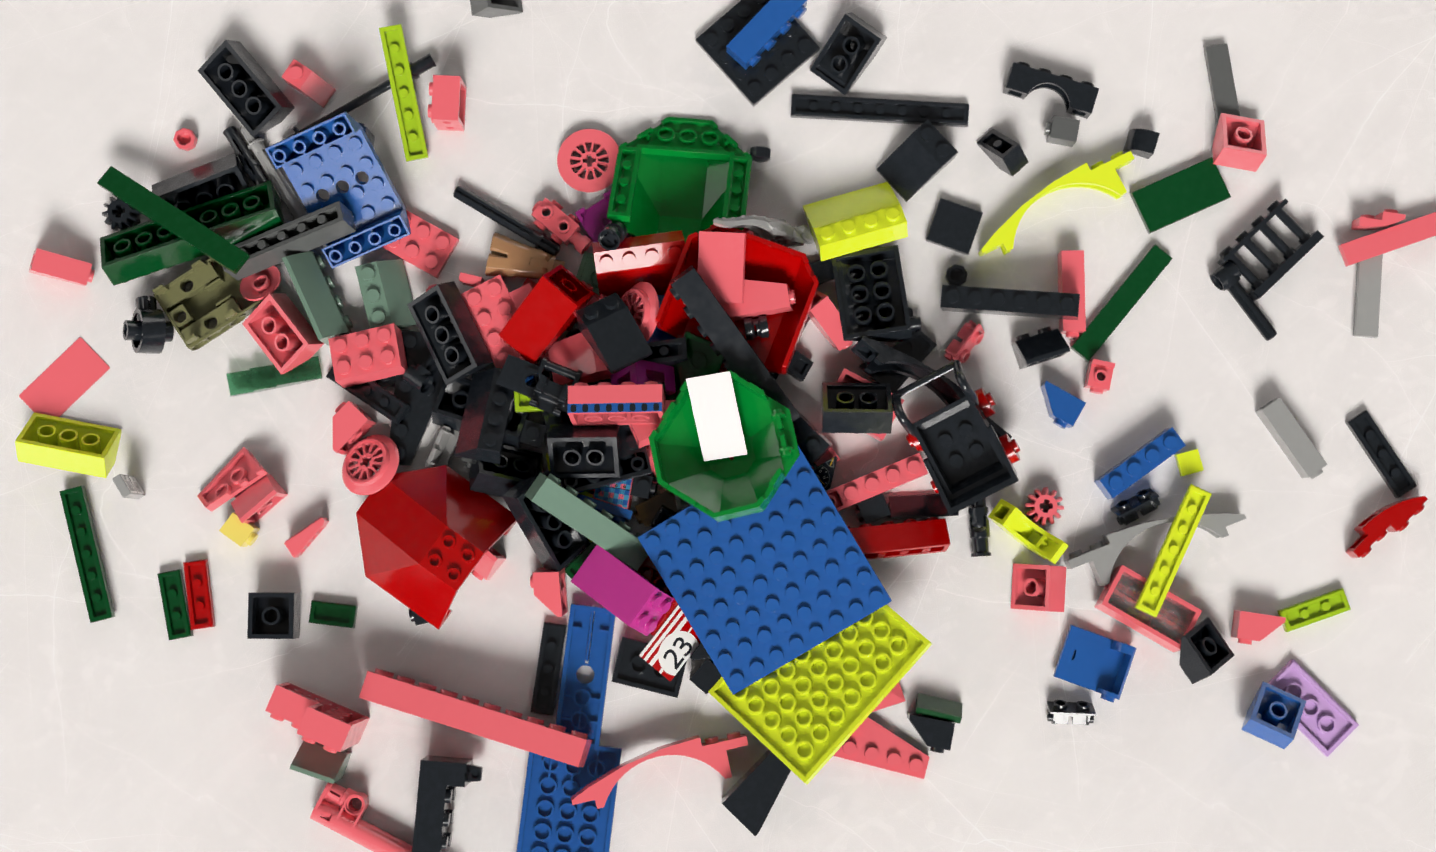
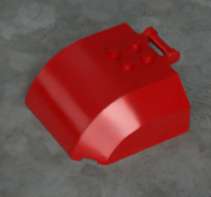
M713 224L710 228L703 231L746 233L744 280L784 283L791 290L795 291L796 303L793 304L794 311L766 315L769 338L755 337L754 340L747 341L769 372L786 375L819 285L817 277L809 265V260L806 254L736 228H722ZM695 232L688 235L671 280L691 265L698 272L699 233ZM669 283L655 319L657 328L675 338H683L686 331L703 337L696 327L699 325L695 317L692 319L688 317L683 310V307L686 305L681 298L678 301L669 290L672 288ZM744 320L733 321L746 339ZM722 364L720 372L728 371Z

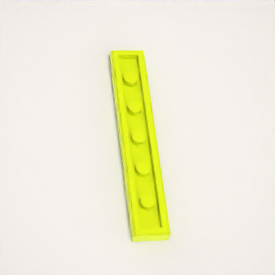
M1192 484L1188 486L1134 608L1157 617L1212 495L1211 493Z

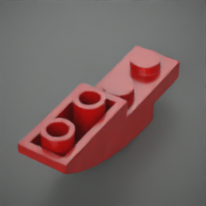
M1425 496L1406 498L1393 502L1372 513L1354 529L1360 537L1345 552L1351 558L1365 557L1372 550L1370 546L1375 541L1378 542L1383 539L1387 531L1400 532L1404 530L1409 524L1408 520L1424 509L1425 506L1423 504L1428 498Z

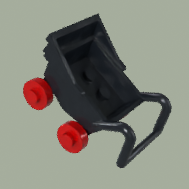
M959 360L947 364L891 395L894 413L908 433L906 435L908 443L911 447L915 446L918 452L924 451L927 456L923 461L932 477L930 483L934 491L940 494L949 515L1019 481L1013 463L1020 460L1018 454L1021 451L1015 439H1010L1008 434L998 438L992 425H989L985 416L988 418L996 414L993 407L996 405L991 393L986 394L982 387L973 391L966 380L962 364ZM954 370L956 381L965 397L917 422L911 423L903 410L901 397Z

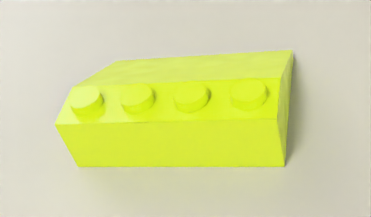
M888 181L803 205V210L821 261L908 237L906 217Z

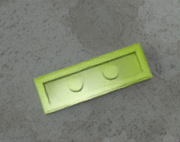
M1339 588L1277 610L1280 617H1286L1285 623L1282 625L1285 632H1290L1351 610L1344 589Z

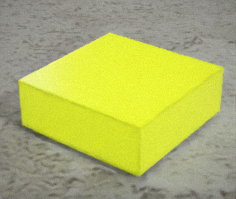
M1198 449L1174 455L1180 477L1204 471Z

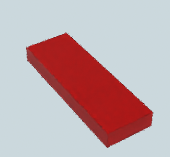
M208 559L183 562L191 630L215 627Z

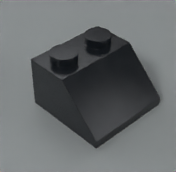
M1049 326L1037 330V335L1030 337L1029 333L1016 337L1017 341L1011 345L1019 369L1052 360L1070 352V348L1058 328L1051 330Z
M1209 617L1205 618L1181 638L1179 665L1192 684L1211 676L1235 656Z

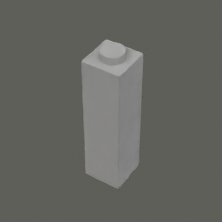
M1280 397L1271 400L1255 411L1301 478L1310 477L1313 479L1323 472L1322 468L1328 464Z

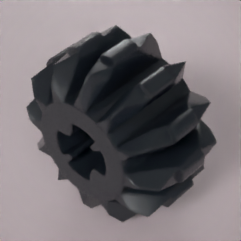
M110 197V205L108 203L104 204V207L107 208V211L102 212V215L107 217L104 222L107 225H111V229L115 231L118 229L122 231L127 229V227H133L134 222H141L137 216L142 213L118 198Z

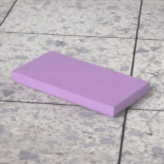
M1291 659L1268 682L1270 685L1306 700L1298 730L1326 757L1359 726L1294 659Z

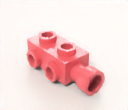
M545 198L543 201H538L532 208L533 213L531 215L535 219L533 224L541 231L547 229L552 233L550 238L559 245L564 243L567 246L571 243L575 246L574 249L581 255L584 254L593 241L586 235L583 236L579 233L581 230L578 225L580 221L571 213L567 216L561 211L563 207L554 199L549 201ZM546 210L551 211L549 216H544L543 213ZM562 224L568 225L566 230H560Z

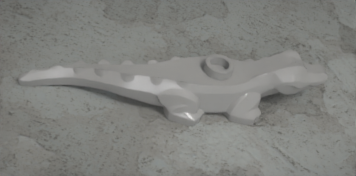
M755 214L751 216L741 215L736 218L716 217L713 219V224L722 228H747L755 236L786 247L814 243L811 231L806 225L793 227L786 223L784 219L767 218V216H757Z

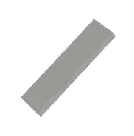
M1383 254L1357 263L1353 336L1378 337Z

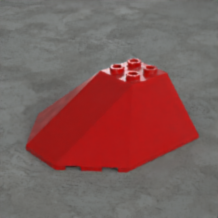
M447 465L396 473L383 489L368 495L356 512L365 576L438 630L451 614L450 606L459 588L480 559L502 535L507 536L517 522L510 510L489 495L470 490L469 481Z

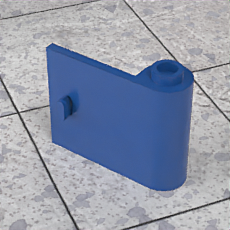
M1070 625L1053 676L1101 693V699L1114 703L1115 699L1120 700L1137 648Z

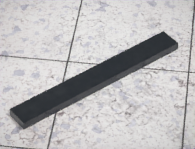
M792 94L791 118L922 125L926 120H929L934 126L968 127L969 104Z

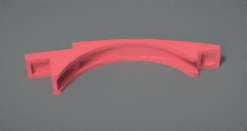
M740 731L728 733L727 738L718 740V736L704 739L705 743H701L700 737L696 735L659 746L620 764L586 785L571 797L572 805L595 800L597 809L603 808L611 790L625 773L639 763L659 756L681 755L695 758L713 767L725 779L731 778L732 774L726 750L747 746V736L740 734Z

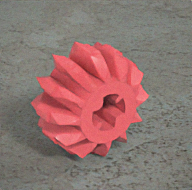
M1044 487L1041 493L1037 488L1034 490L1035 496L1031 494L1027 496L1032 503H1025L1024 506L1031 507V510L1026 512V515L1034 514L1032 522L1036 523L1040 518V525L1044 526L1046 520L1050 524H1054L1053 516L1058 519L1061 518L1057 510H1064V506L1057 505V502L1063 499L1062 497L1054 498L1057 493L1056 490H1052L1049 493L1048 487ZM1046 501L1045 504L1049 505V509L1042 512L1043 508L1040 509L1039 505Z

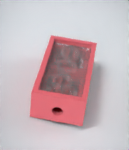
M1124 565L1114 568L1109 584L1105 585L1094 607L1172 652L1180 651L1181 638L1194 628L1202 610L1168 591L1157 617L1134 608L1146 582V578Z

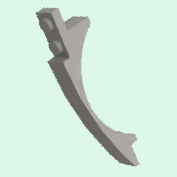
M1230 513L1203 514L1197 527L1209 532L1216 538H1224L1229 536L1226 526L1244 520L1246 516L1245 514ZM1174 517L1143 522L1102 535L1105 542L1104 545L1101 541L1090 545V550L1084 553L1078 550L1068 554L1069 559L1064 560L1067 569H1073L1089 562L1098 586L1107 585L1110 582L1113 566L1123 548L1144 530L1159 524L1173 522Z

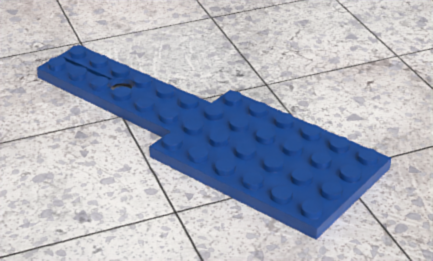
M571 604L556 724L566 727L565 732L568 733L576 730L588 734L587 739L592 740L584 767H576L529 752L517 852H609L618 782L611 790L603 808L597 809L595 800L572 805L571 801L573 795L589 783L619 766L621 761L622 748L600 745L616 617L606 608ZM581 666H589L593 669L594 678L590 683H581L578 680L577 670Z

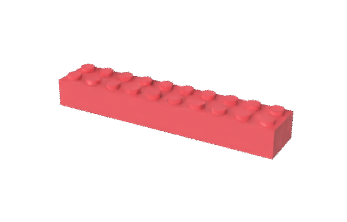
M376 668L375 672L367 671L359 695L361 699L576 767H584L592 743V740L587 739L588 734L576 730L568 733L565 732L566 727L554 723L545 726L543 725L544 720L530 716L526 720L522 718V713L507 709L504 713L500 711V706L485 702L482 706L479 705L480 700L468 696H462V699L457 698L458 693L446 689H441L438 692L436 691V686L419 682L418 685H415L414 679L397 675V678H393L394 673Z

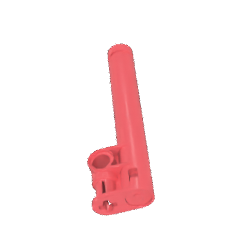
M327 783L311 813V819L373 852H412V845L362 819L369 806V798L365 793L357 792L349 787L346 789L337 783ZM353 798L361 800V809L353 807Z

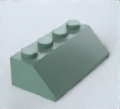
M313 251L283 257L282 260L318 340L329 346V338L352 333L350 328H353V324L349 316H344L341 308L344 307L340 296H335L332 288L335 287L331 276H326L323 268L326 267L322 256H317Z

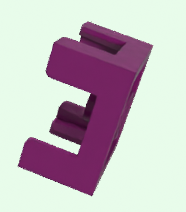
M611 189L604 193V198L588 209L583 207L575 212L577 219L593 243L599 242V233L611 222L607 218Z
M640 360L610 375L612 385H621L622 382H634L635 385L644 384L647 381H655L658 384L665 382L667 395H672L676 392L674 367Z

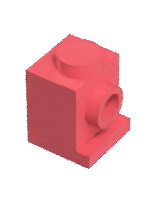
M1098 359L1090 360L1084 387L1090 388L1089 392L1095 394H1103V391H1108L1115 363ZM1098 373L1104 375L1103 381L1097 379Z

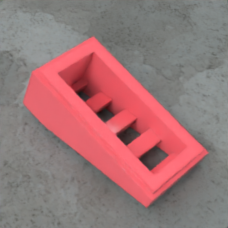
M319 518L285 541L284 544L294 558L301 556L329 523L327 518Z

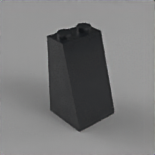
M768 749L722 797V804L756 836L762 828L791 770Z

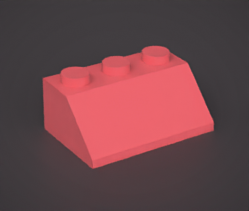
M269 293L242 323L280 374H285L309 360L324 345L323 342L318 340L314 329L286 293Z

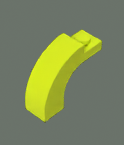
M1000 499L988 515L995 524L1023 546L1056 564L1068 548L1064 541L1036 525L1017 507L1003 499Z

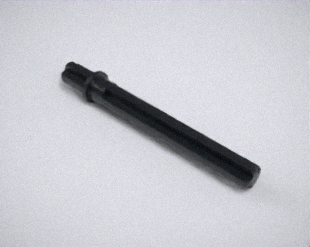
M457 186L454 190L453 196L529 241L535 245V248H540L553 256L559 253L561 246L546 237L547 234L539 233L462 186Z

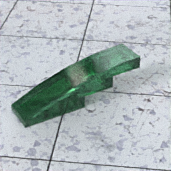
M316 356L311 357L285 374H280L274 365L250 368L246 371L227 373L226 377L230 397L322 379L319 358Z

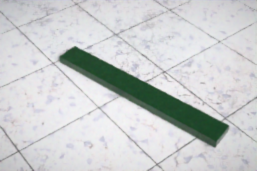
M112 166L109 167L97 182L101 188L234 274L238 273L250 257L248 253Z

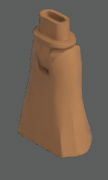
M495 232L490 246L491 254H489L485 275L541 279L544 274L561 264L564 267L565 261L556 260V256Z

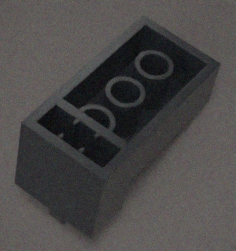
M431 755L421 759L412 852H444L447 850V847L451 846L452 833H449L448 830L454 818V810L450 808L452 800H455L456 787H466L470 782L482 780L483 767L474 765L473 759Z

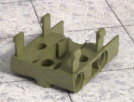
M211 258L205 261L199 259L191 264L192 269L167 285L160 284L152 290L155 293L153 294L191 351L203 347L243 321L264 300L249 301L245 299L240 293L242 279L236 280L223 270L222 265ZM189 282H193L192 290L186 292V284ZM185 312L186 319L179 323L178 316ZM216 318L217 326L210 329L209 322Z

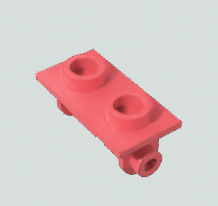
M972 320L968 323L966 322L957 334V337L962 339L961 343L953 339L945 349L944 357L949 361L959 360L961 364L965 363L970 356V351L984 337L985 332L981 324L978 323L977 325Z

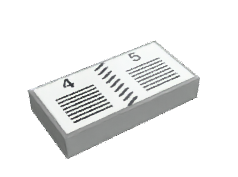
M119 474L113 478V482L123 498L140 499L145 496L134 476Z

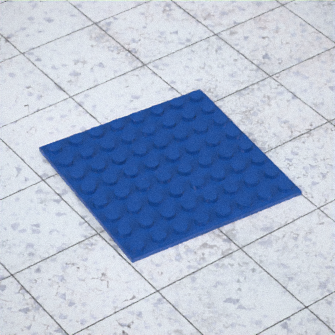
M800 448V456L763 512L717 522L690 505L637 537L733 695L892 601Z

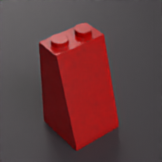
M560 264L541 277L499 333V336L508 346L513 347L519 352L525 361L535 364L547 353L576 318V311L584 308L595 294Z

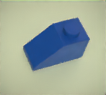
M1048 381L1043 382L1041 390L1049 417L1054 419L1053 423L1060 428L1073 427L1086 402Z

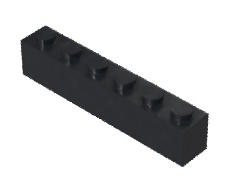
M942 285L940 307L942 311L1078 320L1080 294Z

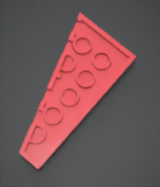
M869 717L864 720L833 755L921 779L925 777L929 761L928 755Z

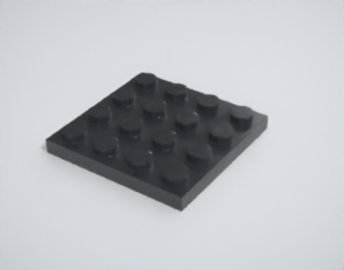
M741 0L695 39L700 48L753 107L820 50L817 43L794 19L790 23L792 26L784 35L780 34L775 39L777 41L769 51L765 49L762 52L760 61L754 67L750 65L745 70L726 52V46L770 0Z

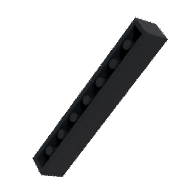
M693 265L670 280L672 286L669 289L677 301L680 298L686 305L683 307V310L690 319L695 317L698 321L697 329L704 338L708 336L713 343L710 344V347L717 356L721 354L726 360L723 363L725 368L764 390L768 397L790 409L792 421L798 419L800 414Z

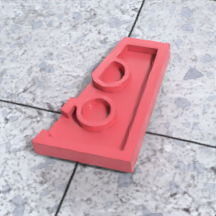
M243 447L197 497L207 509L213 511L268 473L253 454Z

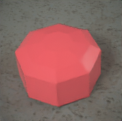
M182 128L176 131L173 140L179 149L190 151L196 147L198 138L192 130Z

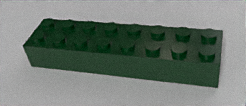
M271 180L181 210L234 245L284 224L281 199ZM152 220L100 238L101 267L113 286L205 255Z

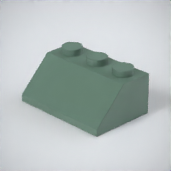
M403 259L375 261L355 266L370 329L392 323L399 329L417 325L407 306L408 303L413 301Z

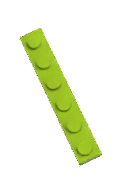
M402 25L381 27L379 32L406 162L429 158Z

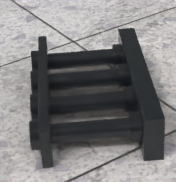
M1286 198L1281 202L1277 200L1267 208L1269 213L1264 218L1260 215L1251 223L1253 228L1248 233L1243 231L1235 239L1238 243L1232 248L1230 246L1226 247L1219 254L1222 257L1217 262L1219 265L1224 264L1227 260L1234 263L1241 275L1251 284L1253 290L1248 295L1253 301L1261 298L1324 237L1318 230L1312 234L1306 233L1282 209L1289 202ZM1274 215L1299 238L1298 242L1300 245L1296 249L1290 248L1266 224ZM1259 230L1283 254L1284 260L1280 264L1277 262L1274 264L1250 239ZM1243 245L1267 269L1266 272L1269 275L1264 280L1262 278L1258 279L1235 255Z

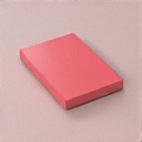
M699 231L698 274L719 302H744L746 233Z

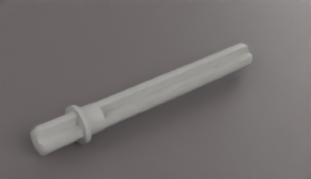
M243 126L240 132L248 143V149L253 151L294 219L307 215L280 169H276L265 150L264 139L259 136L253 138Z

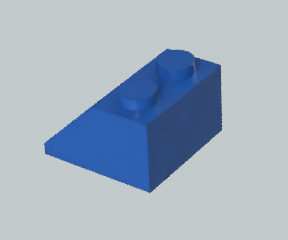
M1263 681L1247 711L1241 730L1285 749L1295 738L1306 700Z

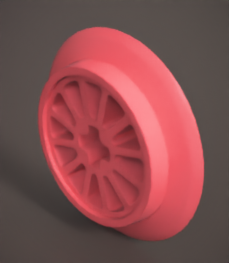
M583 129L574 132L565 139L559 149L557 156L559 173L570 187L578 191L597 192L603 190L613 183L619 147L615 140L603 131ZM586 144H592L589 152L587 151ZM583 145L585 153H582L577 148ZM599 145V149L594 152V146ZM602 150H605L606 153H607V154L598 156V155L602 152ZM574 152H577L581 157H575L572 155ZM588 156H592V159L596 160L590 167H588L587 163H584ZM609 158V162H608V163H606V162H601V161H600V160ZM571 160L579 161L580 163L571 165ZM598 166H605L607 169L604 172ZM581 167L577 173L573 172V169ZM595 169L602 174L598 178H596ZM586 170L585 178H580L579 176ZM592 171L594 179L588 180L589 172Z
M639 282L625 292L621 299L631 312L646 341H648L657 325L655 319L659 311V300L656 290L650 283Z
M379 434L367 436L357 442L349 450L343 462L342 478L345 486L351 492L358 495H370L383 489L392 480L399 465L397 445L391 438Z

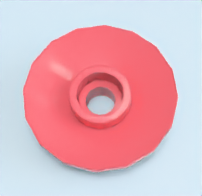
M272 266L243 278L240 283V293L249 301L265 299L269 293H273L278 288L281 282L279 269L276 266Z

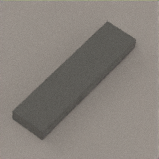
M1227 43L1206 46L1204 48L1217 125L1221 113L1240 116Z

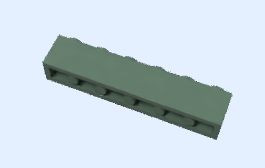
M540 472L525 496L638 571L648 556L637 538L641 534L637 532L636 535H633L629 532L631 528L622 521L618 524L612 521L614 516L606 510L602 509L599 512L595 509L596 504L586 497L584 500H581L577 497L579 492L570 486L566 488L560 486L561 480L551 473L547 477Z

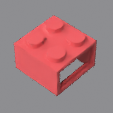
M433 75V82L429 83V95L432 96V104H428V117L431 118L432 123H434L438 130H465L467 87L461 76Z

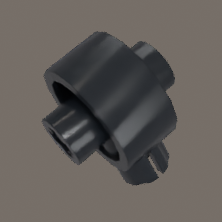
M148 296L137 297L135 300L136 309L132 320H125L123 323L124 340L131 341L135 353L160 354L165 342L173 340V324L165 321L163 311L157 309L155 297L149 296V300Z

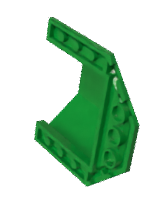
M667 117L661 121L659 126L653 129L650 127L638 134L637 139L630 143L625 142L619 146L607 218L611 221L623 223L627 233L632 237L682 230L686 243L688 235L710 228L713 225V219L716 217L736 218L741 215L746 216L752 157L748 152L744 153L738 147V143L727 133L723 134L713 120Z

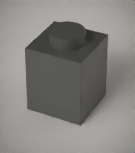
M1053 116L1050 122L1045 124L1044 135H1047L1046 142L1073 147L1077 141L1080 120Z

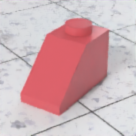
M293 59L282 75V78L288 85L323 108L336 91L335 88L295 59Z
M565 567L560 572L545 568H538L532 572L530 586L534 588V595L557 617L565 615L568 612Z
M1234 610L1231 637L1238 638V643L1252 645V640L1261 641L1285 623L1286 617Z

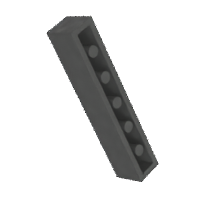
M338 201L240 242L235 246L248 253L249 259L237 274H234L225 267H223V270L236 280H241L283 262V257L308 252L356 232L353 214L345 205Z

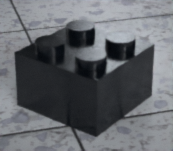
M248 593L247 639L299 638L300 593Z

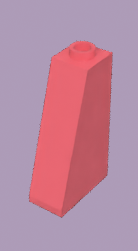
M744 280L743 303H719L732 321H739L747 317L755 318L761 315L794 311L793 304L796 303L795 291L791 290L784 283Z

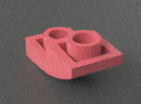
M1385 209L1376 216L1361 215V217L1352 221L1351 230L1386 228L1404 220L1406 215L1398 214V211L1394 209Z

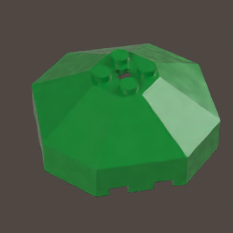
M731 370L729 371L746 445V455L734 456L733 460H730L728 457L704 461L686 381L680 388L681 392L676 400L671 402L663 414V420L656 431L653 430L649 436L657 482L663 488L717 522L763 512L800 456L790 409L768 397L764 390L742 379Z

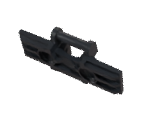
M508 354L496 384L527 396L531 399L529 405L539 408L557 417H560L562 412L567 413L568 386L570 385L565 384L563 386L550 381L543 374L545 369L574 380L571 385L574 386L575 383H579L583 371L578 370L577 372L549 361V358L546 356L543 357L540 366ZM534 375L538 377L539 381L536 387L527 386L526 378L528 376Z

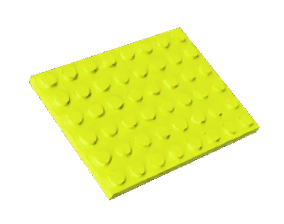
M886 604L736 694H732L723 677L716 682L708 693L807 785L929 649L932 643Z

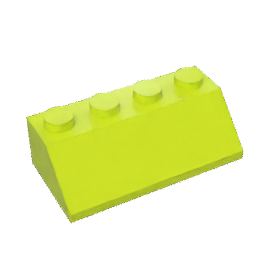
M34 412L15 440L17 458L20 462L107 478L116 461L122 431L118 428Z

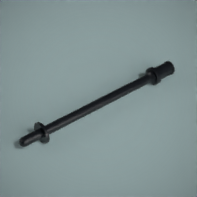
M430 54L414 63L409 62L412 78L416 79L420 78L419 75L436 67ZM390 80L383 82L301 130L293 127L295 133L289 137L345 111L347 113L353 111L390 90Z

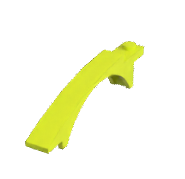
M1123 151L1112 155L1110 161L1106 163L1100 161L1092 165V170H1090L1086 162L1049 184L1023 204L992 235L979 251V256L981 257L998 248L1001 249L1004 255L1011 252L1014 246L1016 230L1024 213L1033 203L1049 193L1066 188H1089L1108 194L1115 199L1125 195L1127 191L1116 170L1130 164L1135 159L1132 152L1129 151L1124 154Z

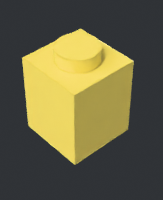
M233 512L219 531L240 547H247L258 538L257 532L260 528L254 524L242 523L237 514Z

